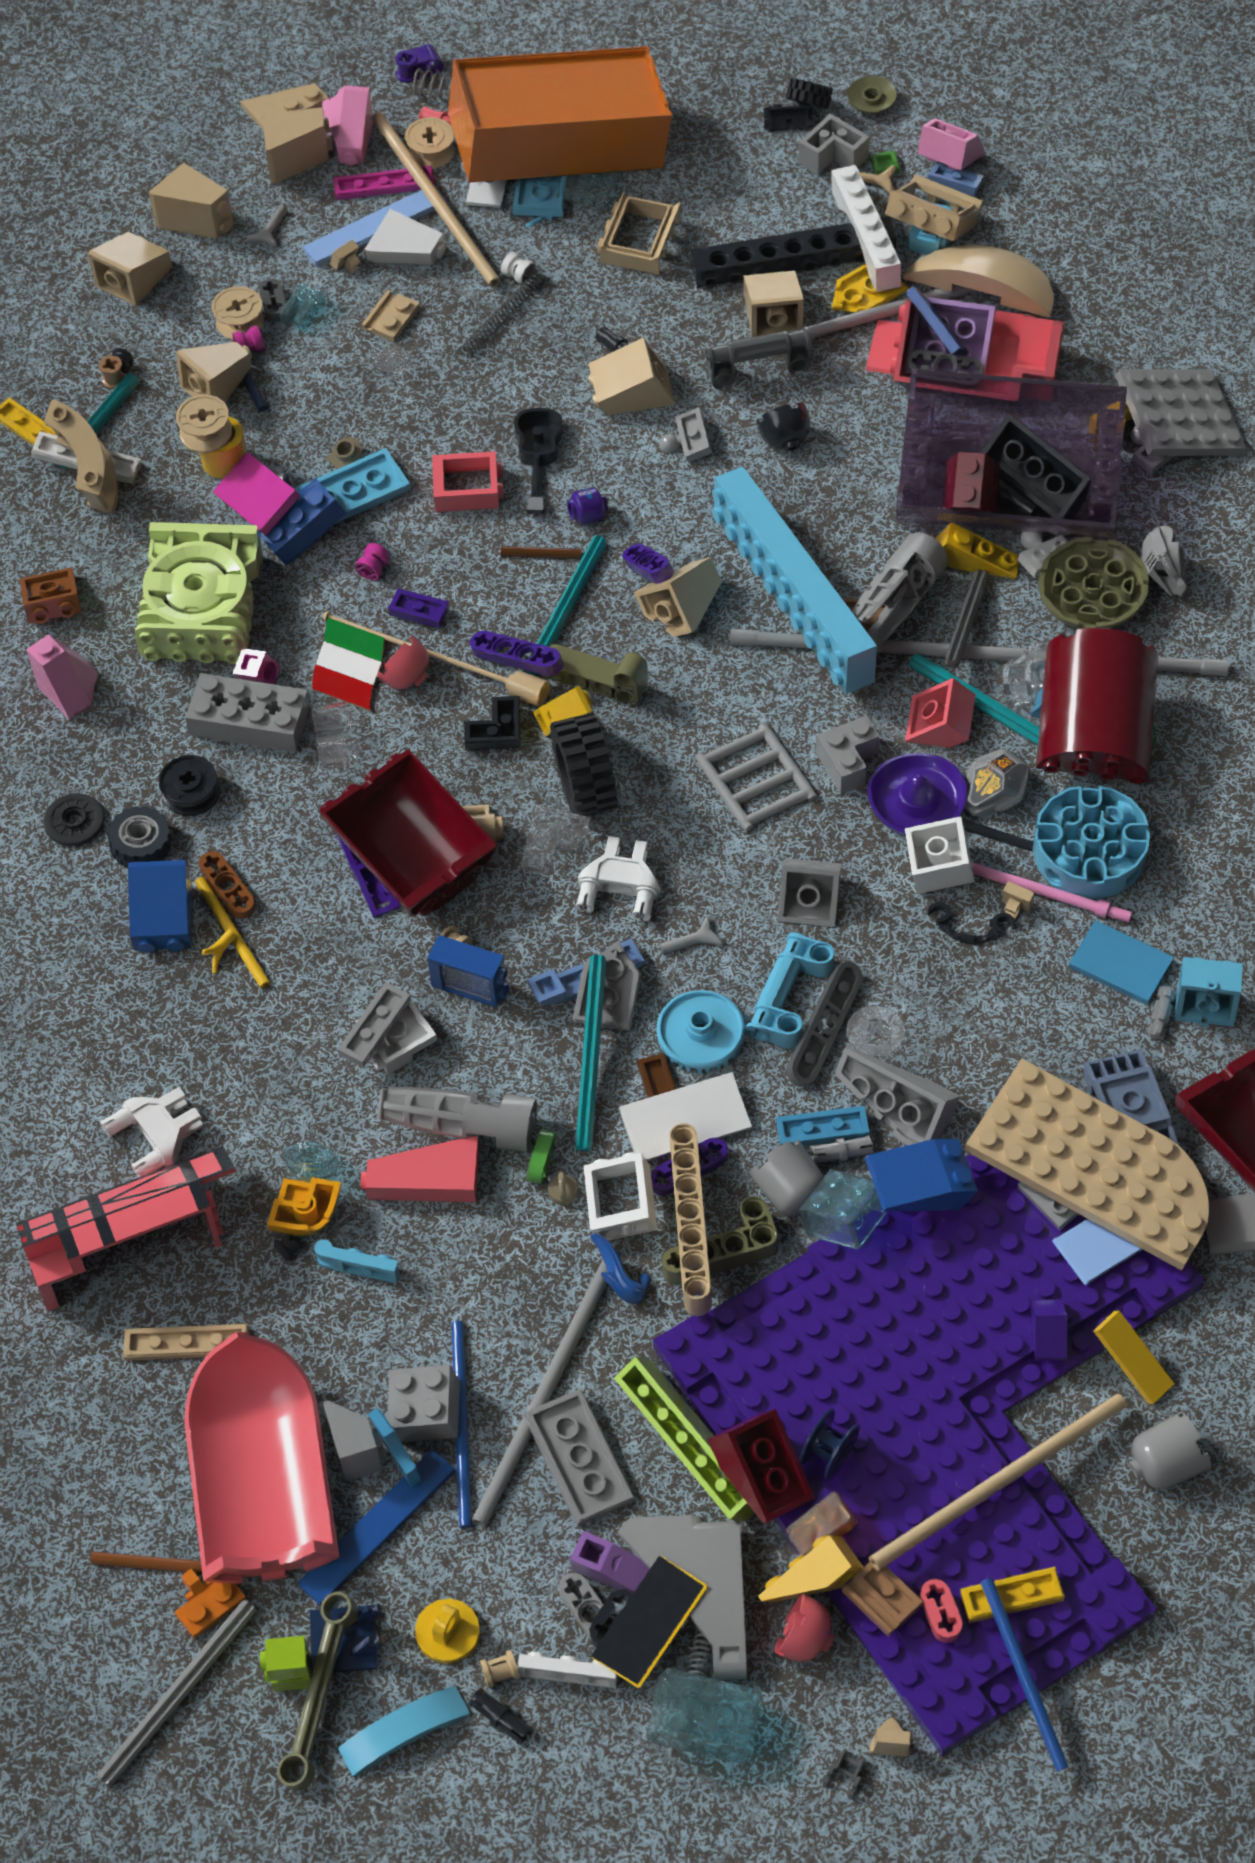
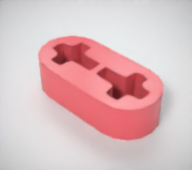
M937 1579L929 1580L921 1589L920 1599L923 1601V1610L936 1639L945 1643L953 1642L961 1634V1616L947 1584ZM930 1590H935L937 1594L942 1593L940 1598L941 1607H937L933 1598L928 1599ZM941 1615H945L949 1624L955 1623L952 1632H947L946 1628L940 1629L942 1625Z

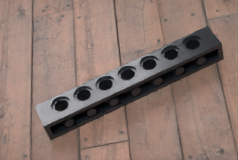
M890 216L880 218L896 252L897 238ZM852 223L690 249L691 269L697 288H711L723 283L736 284L744 280L746 275L782 271H812L819 267H837L843 263H861L865 261Z

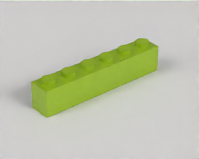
M634 1357L614 1377L616 1382L728 1519L745 1521L754 1511L720 1469L707 1440L714 1435L651 1359Z

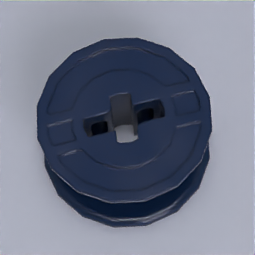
M833 1408L828 1410L816 1424L803 1447L799 1463L804 1465L816 1454L829 1462L824 1476L827 1481L832 1479L846 1461L856 1443L861 1428L859 1424H856L846 1434H843L831 1427L835 1417V1410Z

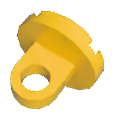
M451 1598L437 1600L426 1606L418 1616L415 1626L416 1642L422 1653L434 1662L450 1664L460 1659L463 1660L477 1647L480 1637L478 1618L473 1609L462 1601Z

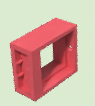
M496 451L432 455L435 512L499 508V499H504L503 483H498V478H503L502 462H497ZM490 470L491 488L445 491V473Z

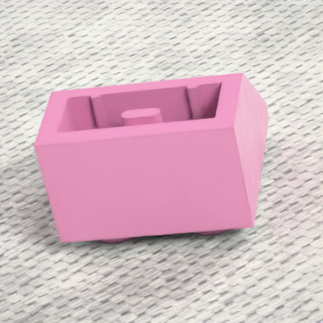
M934 118L922 127L917 153L925 156L929 161L944 163L950 169L962 170L984 156L985 149L978 134Z

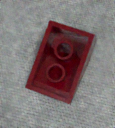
M776 1409L755 1415L707 1439L720 1469L763 1523H768L815 1498Z

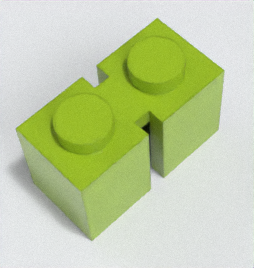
M305 1635L265 1639V1651H260L261 1671H264L265 1682H271L274 1692L309 1688L312 1676L311 1654Z

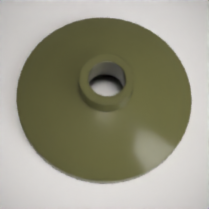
M879 76L861 77L852 82L847 91V99L850 105L856 110L868 114L881 113L890 109L897 97L894 85L887 79Z

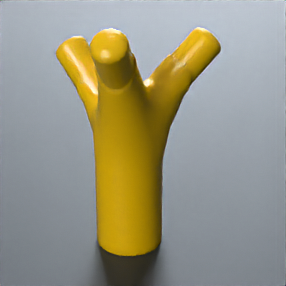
M230 928L211 947L202 950L203 955L213 954L212 973H218V964L223 952L237 937V934Z

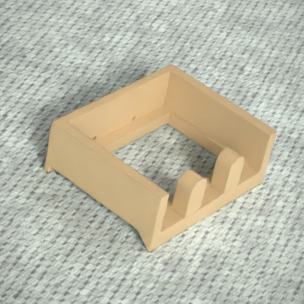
M915 174L910 183L896 191L891 190L885 214L954 241L975 227L983 201ZM916 189L926 192V199L928 201L914 196ZM938 198L949 201V207H952V211L936 205Z
M622 192L619 202L616 201L614 203L612 219H608L606 222L605 236L600 238L598 242L597 252L601 255V263L659 275L661 272L660 258H666L668 239H674L675 223L680 224L681 202L669 205L627 196L625 192ZM625 212L662 220L650 252L613 245Z

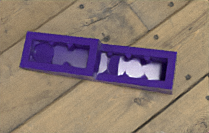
M334 832L372 917L375 918L399 909V903ZM390 901L389 904L385 907H376L379 904Z

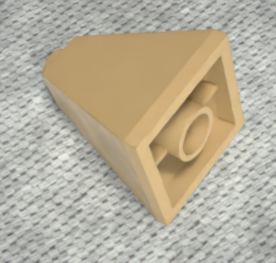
M237 342L177 351L180 387L191 397L212 395L226 403L251 368L250 360L253 356L250 349L245 345L241 346Z

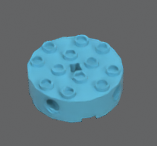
M1081 786L1067 788L1051 797L1038 814L1032 850L1037 868L1050 885L1057 889L1092 900L1115 896L1133 886L1144 871L1150 841L1146 815L1132 798L1113 788L1099 786L1098 789H1082Z

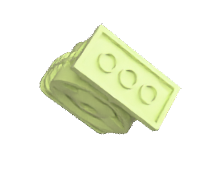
M150 522L149 534L151 540L148 552L150 565L143 579V597L139 605L140 612L137 616L138 626L135 628V639L140 655L148 661L172 659L176 662L199 660L203 663L227 661L231 664H237L242 648L247 649L250 640L249 632L251 631L253 616V591L250 582L259 576L260 566H263L264 555L258 525Z

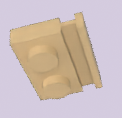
M387 290L362 323V330L372 332V334L395 342L419 310L420 302L400 294H391V291Z

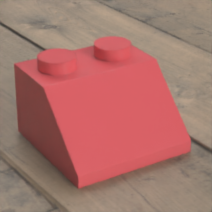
M954 678L913 695L905 741L949 748L968 741L976 695Z

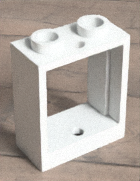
M630 1152L619 1158L610 1160L599 1159L592 1164L583 1165L590 1231L592 1234H599L609 1241L657 1230L650 1165L642 1153ZM636 1172L640 1208L601 1217L597 1180Z

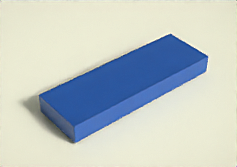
M914 286L906 291L907 296L951 354L960 355L965 349L923 293Z

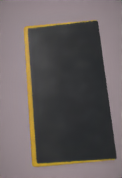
M658 1556L592 1653L591 1658L632 1685L640 1688L707 1589V1585L666 1558Z

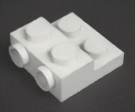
M412 1001L370 1058L378 1071L384 1069L387 1075L412 1062L413 1054L437 1041L436 1033Z

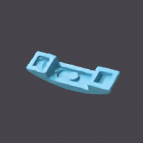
M456 1686L449 1687L413 1701L384 1716L351 1737L338 1750L352 1777H355L381 1763L382 1758L438 1728L443 1730L471 1714Z

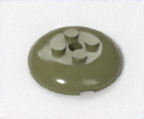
M1092 537L1074 539L1053 550L1042 564L1038 581L1040 597L1048 611L1062 623L1077 629H1111L1124 624L1142 608L1147 598L1149 587L1147 569L1143 561L1132 549L1112 539H1108L1107 542L1092 540Z

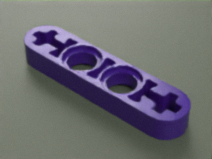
M489 631L477 632L469 641L473 653L478 658L541 675H556L564 666L563 659L558 650ZM511 647L507 653L499 654L503 648ZM527 653H534L529 659H521Z

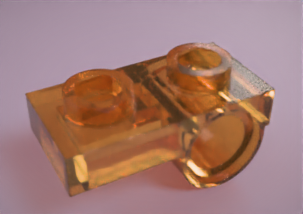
M833 1491L784 1531L799 1554L807 1555L814 1549L812 1545L817 1539L824 1535L842 1536L856 1525L857 1520L840 1494Z

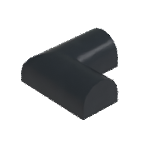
M520 696L492 697V720L464 721L465 750L520 748Z

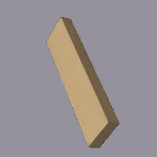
M248 1324L125 1329L123 1358L127 1361L206 1357L216 1346L229 1338L231 1334L245 1332L249 1335Z

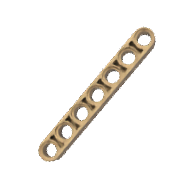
M681 1123L674 1126L670 1131V1147L682 1290L685 1310L693 1316H702L710 1311L712 1296L696 1129L690 1124Z

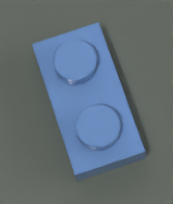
M937 162L930 171L928 179L975 197L983 184L984 176L963 169L953 170L947 165Z

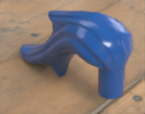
M596 1233L590 1234L607 1268V1272L601 1273L605 1281L620 1299L626 1303L636 1304L642 1302L646 1297L652 1278L647 1274H641L638 1282L632 1280L623 1268L621 1260L622 1251L617 1253L611 1243L601 1235Z

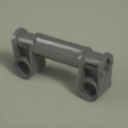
M804 326L802 330L792 332L783 330L768 335L727 341L726 345L705 346L706 367L713 388L719 389V387L726 385L731 387L734 384L736 363L783 354L790 374H795L794 372L802 370L803 372L808 371L811 366L812 349L809 327Z

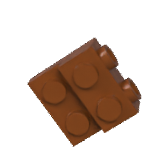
M72 567L19 579L28 624L35 622L43 624L49 619L57 617L70 618L76 613L82 612Z

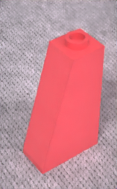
M469 1136L466 1139L460 1138L367 1160V1171L361 1172V1190H366L368 1200L476 1202L480 1150L478 1136Z

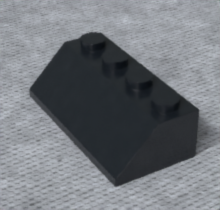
M1008 413L981 453L987 454L999 463V474L1058 522L1071 521L1087 498L1092 478L1012 413Z

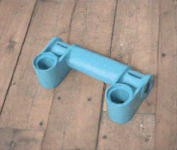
M795 932L788 934L786 938L787 945L784 951L778 955L760 998L754 1007L755 1014L753 1019L745 1027V1033L749 1037L788 1049L796 1048L803 1033L801 1017L794 1012L782 1010L799 971L815 977L825 978L830 976L835 968L834 949L830 944ZM789 1029L795 1030V1031H793V1032H785L786 1030H789Z

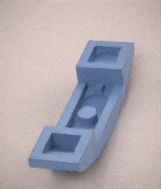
M629 939L620 943L637 969L641 967L645 960L633 940ZM584 963L557 974L552 969L527 979V983L540 1005H549L577 999Z

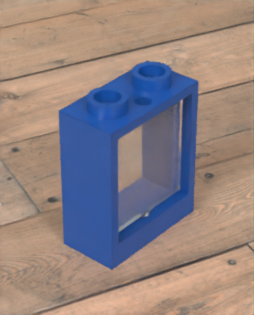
M438 935L427 958L431 987L493 1007L497 1006L500 999L504 1000L506 998L510 984L507 983L506 979L508 968H505L504 955Z

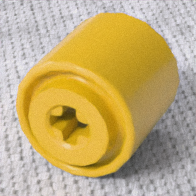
M230 416L228 420L232 426V436L228 443L213 452L200 453L203 469L208 475L219 479H224L247 452L242 425Z

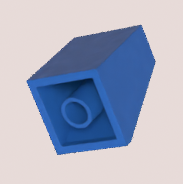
M186 860L128 863L129 924L133 949L143 953H151L155 949H168L178 952L184 948H191L193 886Z

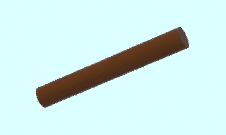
M501 546L500 555L501 557L581 560L582 549Z

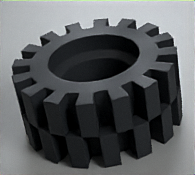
M790 78L785 98L797 103H806L807 105H813V107L829 109L833 89L818 83Z

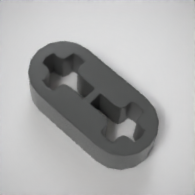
M266 279L259 285L264 314L270 321H281L287 316V305L282 285L276 279ZM268 289L274 290L273 296H270ZM277 304L279 311L274 312L272 305Z

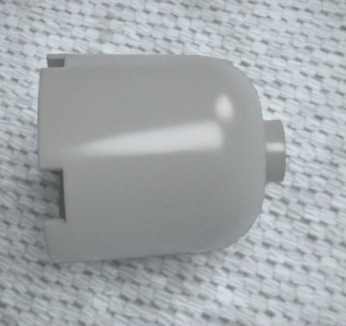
M796 1140L794 1145L787 1141L765 1156L768 1162L761 1168L755 1165L750 1172L754 1182L782 1215L794 1217L805 1214L809 1216L821 1207L819 1202L826 1192V1180L799 1140Z
M1182 1412L1137 1435L1132 1442L1131 1453L1134 1460L1130 1461L1129 1465L1137 1479L1143 1477L1149 1486L1156 1489L1170 1488L1200 1475L1212 1467L1208 1453L1206 1452L1201 1455L1196 1443L1201 1440L1199 1433L1187 1415L1183 1416Z

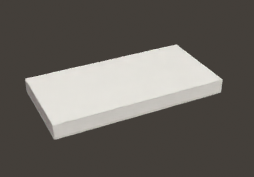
M733 1072L619 1107L633 1152L642 1153L647 1161L671 1154L670 1131L677 1124L686 1123L692 1125L697 1132L698 1144L709 1138L721 1139L752 1128Z

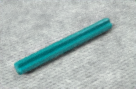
M127 373L87 420L95 434L101 430L138 386L139 380L136 375ZM58 465L59 467H61V468H63V469H67V468H68V467H65V466H62V465Z

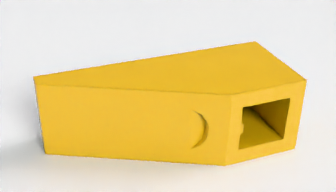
M953 522L936 537V540L941 543L947 553V567L975 572L977 569L987 570L989 575L1016 579L1020 564L1018 561L1019 555Z
M577 686L539 707L533 713L545 736H548L551 732L550 725L552 722L590 713L592 711L590 707L592 706V701L587 691H582L581 687Z
M824 1535L813 1543L812 1547L814 1549L807 1555L795 1558L788 1565L790 1569L782 1576L778 1575L765 1584L766 1589L758 1597L761 1601L778 1602L797 1598L803 1594L811 1595L839 1589L864 1567L843 1537Z

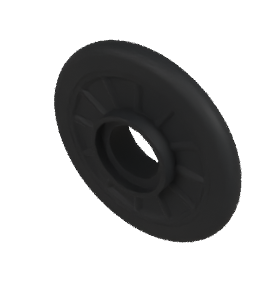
M82 793L67 794L56 799L47 808L43 818L44 830L49 838L58 844L65 846L82 845L91 841L100 833L105 822V812L99 801L92 796ZM72 815L82 817L76 824L67 823V819Z

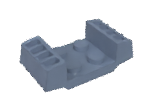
M1142 1049L1084 1062V1080L1090 1095L1096 1094L1097 1099L1178 1144L1167 1106L1152 1068L1148 1065Z

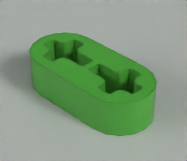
M540 1130L528 1167V1182L541 1185L544 1183L556 1144V1132Z

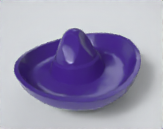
M910 753L887 760L873 772L868 782V798L877 818L888 829L906 837L905 828L959 817L966 804L967 785L960 770L947 759L932 754Z

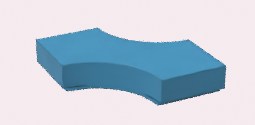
M378 1408L368 1413L373 1428L379 1432L380 1438L389 1451L395 1465L409 1485L414 1487L420 1483L421 1477L416 1465L384 1414Z

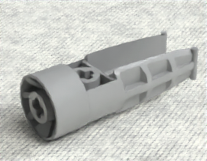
M915 532L905 538L888 562L871 581L851 611L860 623H866L882 605L886 604L877 617V621L873 623L867 632L877 645V653H881L882 649L880 646L910 615L947 567L948 557L945 549L935 538L925 533Z
M388 1086V1090H380L377 1119H383L409 1128L466 1139L467 1133L496 1137L497 1148L528 1153L532 1144V1132L536 1126L538 1104L536 1098L507 1093L504 1095L502 1103L477 1100L478 1095L471 1092Z

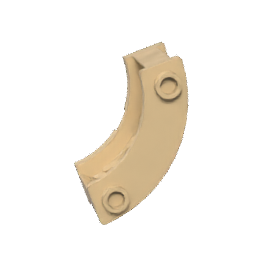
M53 399L45 416L44 424L52 428L56 433L57 444L75 453L78 467L76 489L81 491L86 497L89 508L113 514L118 500V481L114 468L115 465L110 454L92 427L78 412L64 403Z

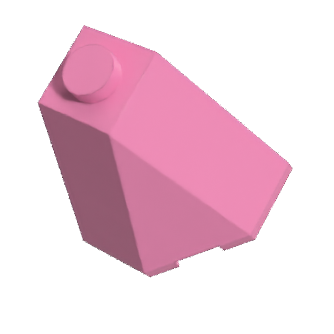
M344 86L338 90V94L333 98H327L323 101L324 118L329 117V135H331L332 144L339 163L348 166L364 165L373 126L369 87Z
M47 635L26 649L37 687L69 720L92 705L98 672L82 655L51 635Z

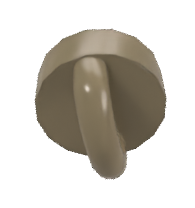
M561 1171L548 1183V1195L554 1203L567 1205L576 1199L578 1186L573 1177L565 1175Z

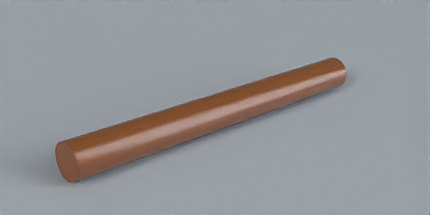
M95 1551L91 1554V1564L174 1572H187L192 1569L194 1573L202 1574L201 1561Z

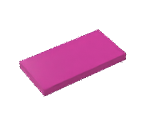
M248 452L245 453L213 491L215 495L251 525H258V530L265 536L268 535L300 497V494Z

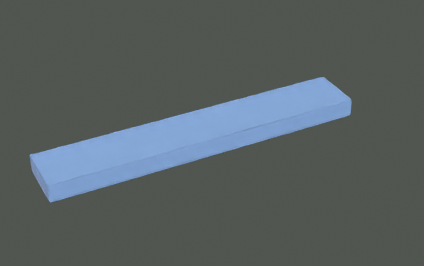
M437 189V191L439 192V194L442 196V198L444 199V201L447 203L446 198H445V197L442 195V193ZM420 190L303 246L304 252L313 264L318 267L331 261L333 252L352 239L359 247L368 243L389 209L416 220L435 211V208L423 191Z

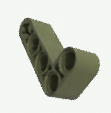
M552 644L549 646L559 651L564 666L556 675H542L543 677L568 685L575 684L581 686V689L595 694L600 692L606 694L605 697L620 702L625 700L631 702L632 706L638 703L648 682L647 661L642 656L632 652L626 653L621 663L618 664L562 645Z
M749 1196L741 1202L740 1223L742 1228L706 1238L708 1256L712 1258L708 1260L710 1275L767 1259L776 1252L777 1230L764 1199L758 1196ZM751 1212L759 1213L760 1216L753 1218L749 1217L747 1214ZM760 1238H766L770 1240V1242L766 1244H761L757 1242V1240ZM679 1246L667 1250L662 1257L663 1277L667 1282L674 1285L682 1284ZM731 1247H738L741 1250L738 1252H730L728 1249Z

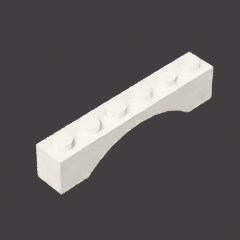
M856 165L832 170L833 196L839 210H843L847 214L855 229L866 262L868 275L875 291L880 292L901 287L900 260Z

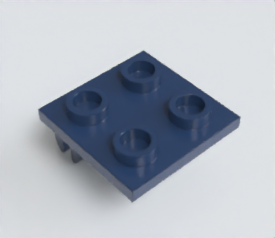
M381 1605L357 1606L358 1613L355 1622L351 1626L344 1628L333 1673L377 1669L378 1648L384 1646V1638L376 1636L375 1624L377 1617L383 1614ZM348 1607L332 1608V1620L341 1619L346 1614ZM320 1609L310 1610L311 1673H313L326 1624Z

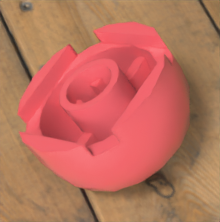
M414 635L409 638L412 642L411 645L408 646L404 643L384 665V669L387 670L383 675L379 671L376 675L383 683L393 689L405 690L413 684L419 687L428 677L425 671L429 665V654L425 646Z
M805 1594L799 1596L785 1618V1621H787L783 1632L785 1639L783 1640L778 1636L774 1653L796 1662H807L814 1659L820 1651L826 1653L829 1650L834 1634L830 1633L832 1621L830 1613L825 1606Z

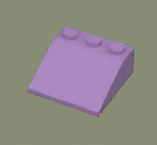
M926 297L965 349L959 356L976 358L982 363L984 374L977 383L983 384L996 318L995 306ZM916 308L908 357L915 350L951 354ZM907 357L905 374H913L909 370ZM919 357L918 361H913V363L916 364L917 369H921L922 365H930V371L934 372V361L936 358H931L932 363H926L923 357ZM943 360L938 365V370L944 374L951 372L953 369V363L949 360ZM957 362V376H960V370L967 371L969 377H973L974 373L979 372L975 369V365H970L969 369L961 368L962 362Z

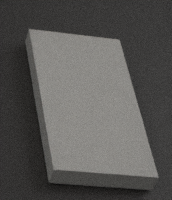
M582 1389L524 1412V1418L577 1527L635 1501L630 1486Z

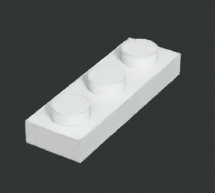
M529 1652L528 1655L519 1654L518 1672L521 1677L616 1688L618 1675L596 1660L589 1663L581 1662L573 1656H561L560 1659L549 1658L541 1652Z

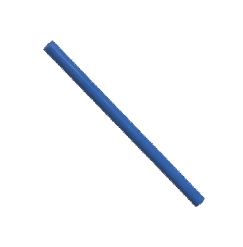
M453 1321L451 1323L453 1370L460 1379L456 1456L459 1528L462 1529L465 1526L472 1528L464 1322Z

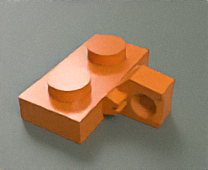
M190 1569L181 1576L183 1583L190 1590V1592L184 1595L188 1602L174 1613L195 1639L233 1611L241 1601L247 1599L235 1583L201 1582L194 1571Z

